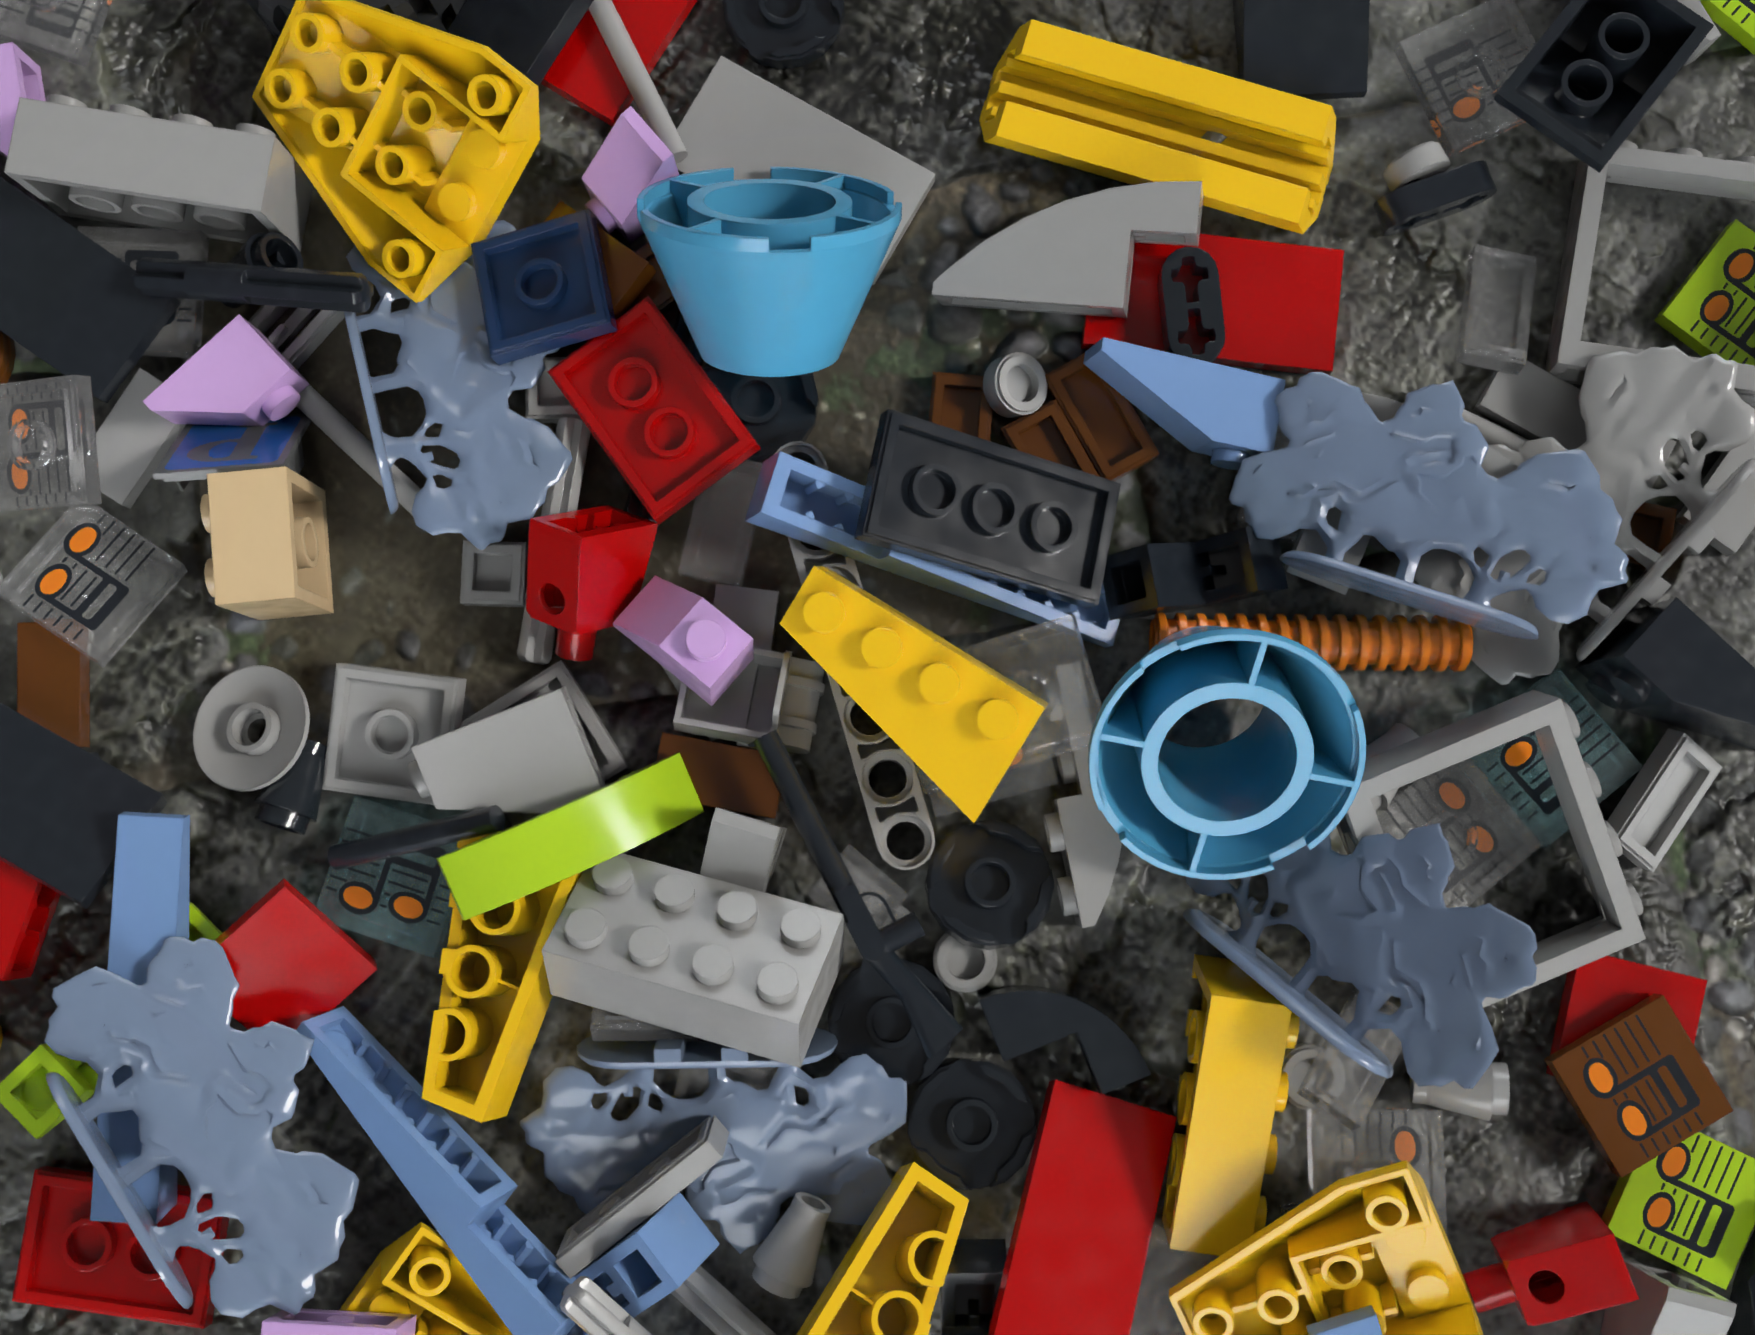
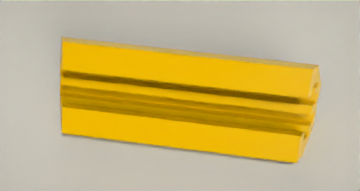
M1033 19L1019 27L994 69L989 85L990 89L979 118L984 142L1131 185L1160 181H1202L1203 206L1299 234H1304L1319 217L1334 160L1337 118L1331 105ZM1207 131L1223 134L1227 138L1221 143H1216L1201 137Z

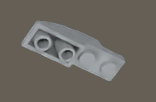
M1082 662L1056 666L1051 671L1053 682L1043 684L1044 698L1049 703L1046 707L1051 722L1061 720L1065 745L1056 747L1061 780L1063 785L1073 783L1075 790L1074 796L1051 800L1053 813L1043 815L1050 852L1061 851L1066 876L1056 878L1063 916L1074 915L1076 926L1086 928L1096 925L1108 898L1118 866L1122 842L1119 839V834L1106 820L1102 811H1099L1093 796L1088 769V748L1094 719Z

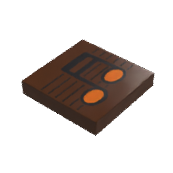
M1655 993L1544 1059L1611 1172L1621 1178L1734 1111L1664 995Z

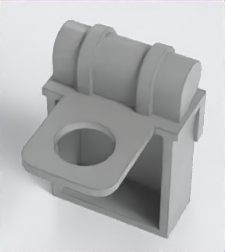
M754 648V659L713 706L709 705L681 682L673 719L674 731L735 741L738 747L749 748V743L769 732L777 730L788 752L808 754L810 753L812 737L817 733L818 725L815 723L819 699L824 695L825 685L823 684L825 670L815 661L792 657V651L786 650V653Z

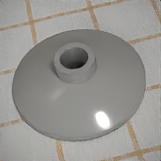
M264 665L243 667L222 678L203 700L193 729L195 756L206 776L216 784L235 791L258 790L273 784L284 776L299 758L308 737L310 712L302 688L290 675L274 667ZM265 727V731L262 737L260 738V733L262 729Z

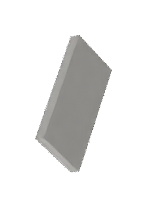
M720 56L677 128L688 151V156L676 164L679 175L733 167L734 180L770 179V166L796 167L849 174L874 181L894 191V205L895 202H902V220L872 285H875L935 182V173L723 56Z

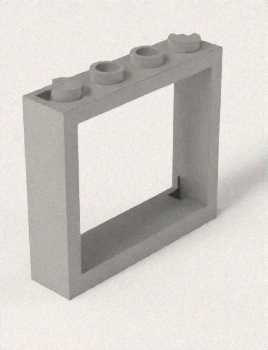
M1625 140L1600 173L1583 161L1579 162L1574 181L1545 371L1567 383L1582 385L1588 361L1593 355L1617 351L1638 354L1644 351L1642 349L1581 341L1605 183L1755 201V156H1739L1730 160L1703 157L1700 151L1692 148H1672L1665 152L1638 149L1635 143ZM1689 356V357L1692 358L1693 360H1698V359H1700L1699 357H1691V356ZM1738 363L1734 390L1744 402L1754 409L1755 365Z
M1536 690L1521 694L1366 759L1365 770L1356 797L1346 815L1336 826L1347 855L1352 854L1362 837L1384 834L1371 799L1534 731L1600 916L1537 942L1538 949L1533 954L1537 967L1536 981L1532 986L1517 990L1510 996L1646 939L1638 917L1643 913L1642 901L1634 886L1624 878L1617 858L1623 853L1620 839L1611 824L1604 820L1596 799L1602 794L1600 782L1592 767L1583 761L1575 739L1580 736L1578 720L1570 706L1562 701L1561 698ZM1486 997L1482 1002L1483 1008L1505 998Z

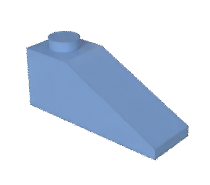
M1105 337L1085 351L1084 365L1190 451L1211 456L1210 463L1212 465L1225 469L1239 470L1243 459L1274 450L1279 422L1278 407L1275 404V399L1284 390L1286 380Z
M679 1192L574 1277L576 1279L580 1276L589 1277L634 1318L679 1288L720 1243ZM575 1324L567 1335L588 1334Z

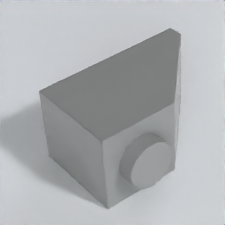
M716 807L710 825L700 875L767 893L787 828Z

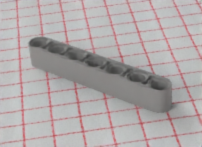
M803 441L789 442L776 451V453L779 451L829 471L821 451L812 444ZM788 537L801 585H803L813 566L828 567L863 589L854 559L825 549L811 550L802 545L799 540ZM827 673L877 849L882 859L891 867L900 870L915 869L925 864L932 855L935 838L914 762L883 730L875 735H865L854 728L851 723V716L858 704ZM884 761L897 763L906 774L905 788L894 797L885 798L879 796L869 785L871 770L875 765ZM901 822L915 824L921 830L924 837V845L921 852L916 857L908 860L896 858L887 847L886 838L889 830Z

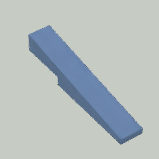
M781 451L763 462L745 522L1106 648L1114 645L1120 620H1110L1103 583L1099 605L1085 608L856 540L854 537L865 486Z
M123 812L118 814L107 971L118 974L136 985H142L147 982V967L162 948L165 939L169 937L189 939L190 815ZM124 1065L112 1075L115 1088L132 1076L131 1066ZM133 1110L107 1112L97 1116V1126L121 1166L126 1165L141 1155L142 1143L139 1140V1117ZM161 1164L132 1183L156 1224L177 1204V1168L175 1166ZM94 1168L90 1221L127 1223Z
M344 1006L302 1021L297 1031L301 1035L314 1039L310 1052L312 1059L512 1335H567L576 1323L560 1309V1302L563 1298L562 1292L568 1284H572L576 1278L573 1276L570 1279L556 1264V1257L505 1205L518 1185L441 1106L421 1098L423 1087Z

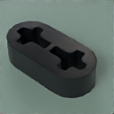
M1481 160L1400 187L1378 199L1373 207L1384 235H1394L1474 207L1492 197L1497 192V188L1486 161Z
M1183 247L1175 250L1167 257L1158 275L1157 289L1165 352L1213 363L1225 343V326L1218 268L1215 260L1208 252L1197 247ZM1182 265L1190 266L1192 275L1202 276L1203 278L1194 289L1193 302L1187 303L1184 284L1182 282H1173L1172 278L1177 277ZM1195 316L1198 335L1209 337L1210 342L1205 343L1200 351V355L1192 354L1191 346L1189 344H1180L1178 340L1183 338L1188 330V317Z

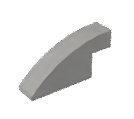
M1160 181L1108 188L1065 200L1024 217L984 240L951 265L933 282L932 295L941 305L1127 318L1135 243L1198 246L1204 197L1202 181Z

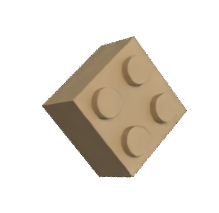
M286 466L207 474L208 494H203L201 498L200 511L203 525L206 531L211 533L212 558L207 559L204 573L207 590L212 597H215V605L257 620L334 613L325 490Z

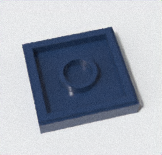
M589 209L471 244L490 357L498 365L618 331L597 221Z

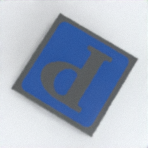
M304 413L288 414L276 421L270 420L264 426L186 424L152 473L154 480L163 479L164 482H176L180 491H184L190 480L207 479V474L286 466L299 474L305 464L302 437L311 420Z

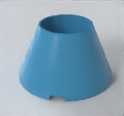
M770 166V179L734 180V168L732 167L677 175L648 186L637 197V218L702 359L715 368L735 374L758 377H785L816 372L829 367L839 359L902 220V202H895L894 205V191L888 187L849 174L818 169Z
M1196 626L1183 629L1161 640L1124 674L1105 698L1095 719L1088 748L1089 778L1095 802L1099 811H1102L1106 820L1119 834L1120 841L1137 856L1158 868L1174 874L1206 880L1239 879L1275 870L1273 862L1294 853L1305 845L1310 850L1313 849L1336 828L1346 815L1359 790L1366 762V734L1359 708L1346 683L1326 660L1304 645L1281 635L1266 631L1222 626ZM1234 698L1250 700L1263 705L1260 714L1251 726L1242 734L1225 743L1210 747H1189L1176 744L1165 738L1171 727L1183 715L1210 701Z

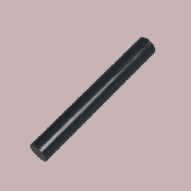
M493 805L335 844L328 849V861L333 869L341 870L499 832L505 827V816L499 806Z

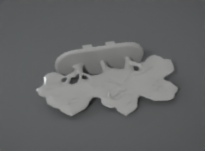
M1674 345L1664 348L1650 347L1638 354L1617 351L1593 355L1588 361L1578 396L1581 416L1585 420L1587 441L1577 449L1585 451L1600 475V489L1613 499L1616 510L1623 519L1615 545L1626 555H1630L1646 567V569L1612 608L1601 603L1598 595H1595L1587 615L1598 623L1577 649L1576 657L1579 662L1584 660L1610 634L1637 603L1642 606H1653L1671 586L1661 576L1681 553L1686 557L1698 555L1718 533L1707 524L1754 472L1755 458H1751L1740 465L1717 490L1706 491L1702 488L1701 471L1705 455L1713 451L1728 452L1747 443L1755 432V409L1744 402L1734 390L1738 367L1736 361L1724 360L1717 354H1709L1698 360H1693ZM1695 431L1703 433L1707 440L1700 451L1692 445L1691 434ZM1549 437L1526 441L1519 450H1511L1503 444L1489 445L1510 459L1518 467L1521 463L1537 454L1567 450L1556 439ZM1672 439L1680 441L1688 464L1683 462L1677 469L1684 475V479L1679 481L1668 471L1664 463L1663 448L1666 442ZM1660 475L1667 486L1663 489L1649 488L1646 480ZM1659 496H1676L1687 506L1691 519L1659 554L1632 535L1630 521L1633 514L1645 501ZM1478 546L1473 551L1474 559L1479 567H1483L1489 556ZM1432 549L1423 554L1414 580L1421 586L1460 598H1464L1469 592L1475 579L1466 561L1457 553L1445 549ZM1514 550L1498 560L1490 576L1493 579H1498L1500 570L1509 572L1511 578L1530 561V555L1525 550ZM1538 569L1528 576L1526 583L1540 585L1545 580L1546 572ZM1526 589L1506 592L1491 599L1490 606L1492 608L1510 613L1533 624L1537 628L1539 639L1515 638L1472 626L1473 654L1471 660L1500 685L1509 684L1516 675L1526 678L1551 675L1559 661V631L1564 623L1551 621L1535 607L1533 597Z

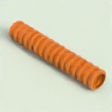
M1157 612L1154 619L1151 620L1149 630V651L1169 635L1196 626H1222L1266 631L1284 636L1304 645L1326 660L1336 671L1345 670L1347 665H1351L1354 671H1364L1367 665H1371L1375 672H1382L1386 669L1387 665H1390L1394 672H1402L1407 666H1410L1414 672L1425 671L1427 666H1430L1434 672H1443L1447 666H1450L1453 672H1463L1469 665L1473 654L1471 626L1454 620L1448 621L1447 618L1438 615L1433 616L1431 621H1428L1424 615H1415L1411 621H1408L1404 615H1395L1391 621H1388L1383 614H1376L1372 617L1371 621H1368L1365 615L1356 614L1351 621H1347V617L1344 614H1336L1332 620H1327L1324 614H1316L1312 620H1307L1304 614H1295L1292 620H1287L1284 614H1275L1272 620H1267L1264 613H1256L1253 620H1247L1244 613H1236L1233 619H1227L1224 613H1216L1213 619H1207L1204 613H1196L1193 619H1187L1185 613H1176L1174 619H1167L1165 613Z

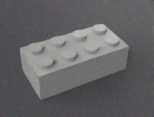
M58 94L48 95L46 101L19 97L4 173L63 216L245 243L256 233L277 232L292 240L300 252L313 190V184L292 154L276 138L274 132L262 126L239 123L236 125V130L213 127L209 121L203 118L182 113L174 114L172 120L151 117L141 109L124 104H112L109 111L88 108L85 103L77 99Z
M621 853L582 872L541 951L551 995L801 1068L844 960V914Z

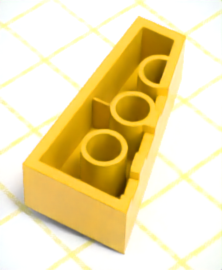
M813 566L779 623L973 823L982 813L1049 704L828 567Z
M490 834L458 841L457 848H461ZM582 872L467 920H462L450 892L448 907L453 909L447 948H442L439 974H443L439 1009L433 1012L422 1099L480 1123L507 1116L553 996L550 992L541 950Z
M1194 954L1192 978L1198 979L1203 991L1201 1010L1188 1009L1185 1027V1036H1188L1187 1057L1189 1063H1194L1193 1073L1184 1072L1179 1077L1177 1119L1179 1125H1186V1134L1174 1133L1172 1137L1162 1221L1169 1249L1221 1256L1263 1229L1266 1225L1267 1203L1265 1196L1260 1194L1264 1174L1272 1175L1276 1167L1278 1143L1276 1135L1271 1134L1275 1111L1283 1112L1286 1107L1289 1081L1288 1074L1282 1071L1285 1049H1294L1297 1044L1300 1018L1230 959Z
M915 1162L899 1167L890 1186L878 1201L797 1335H928L931 1328L929 1322L940 1287H943L969 1199Z

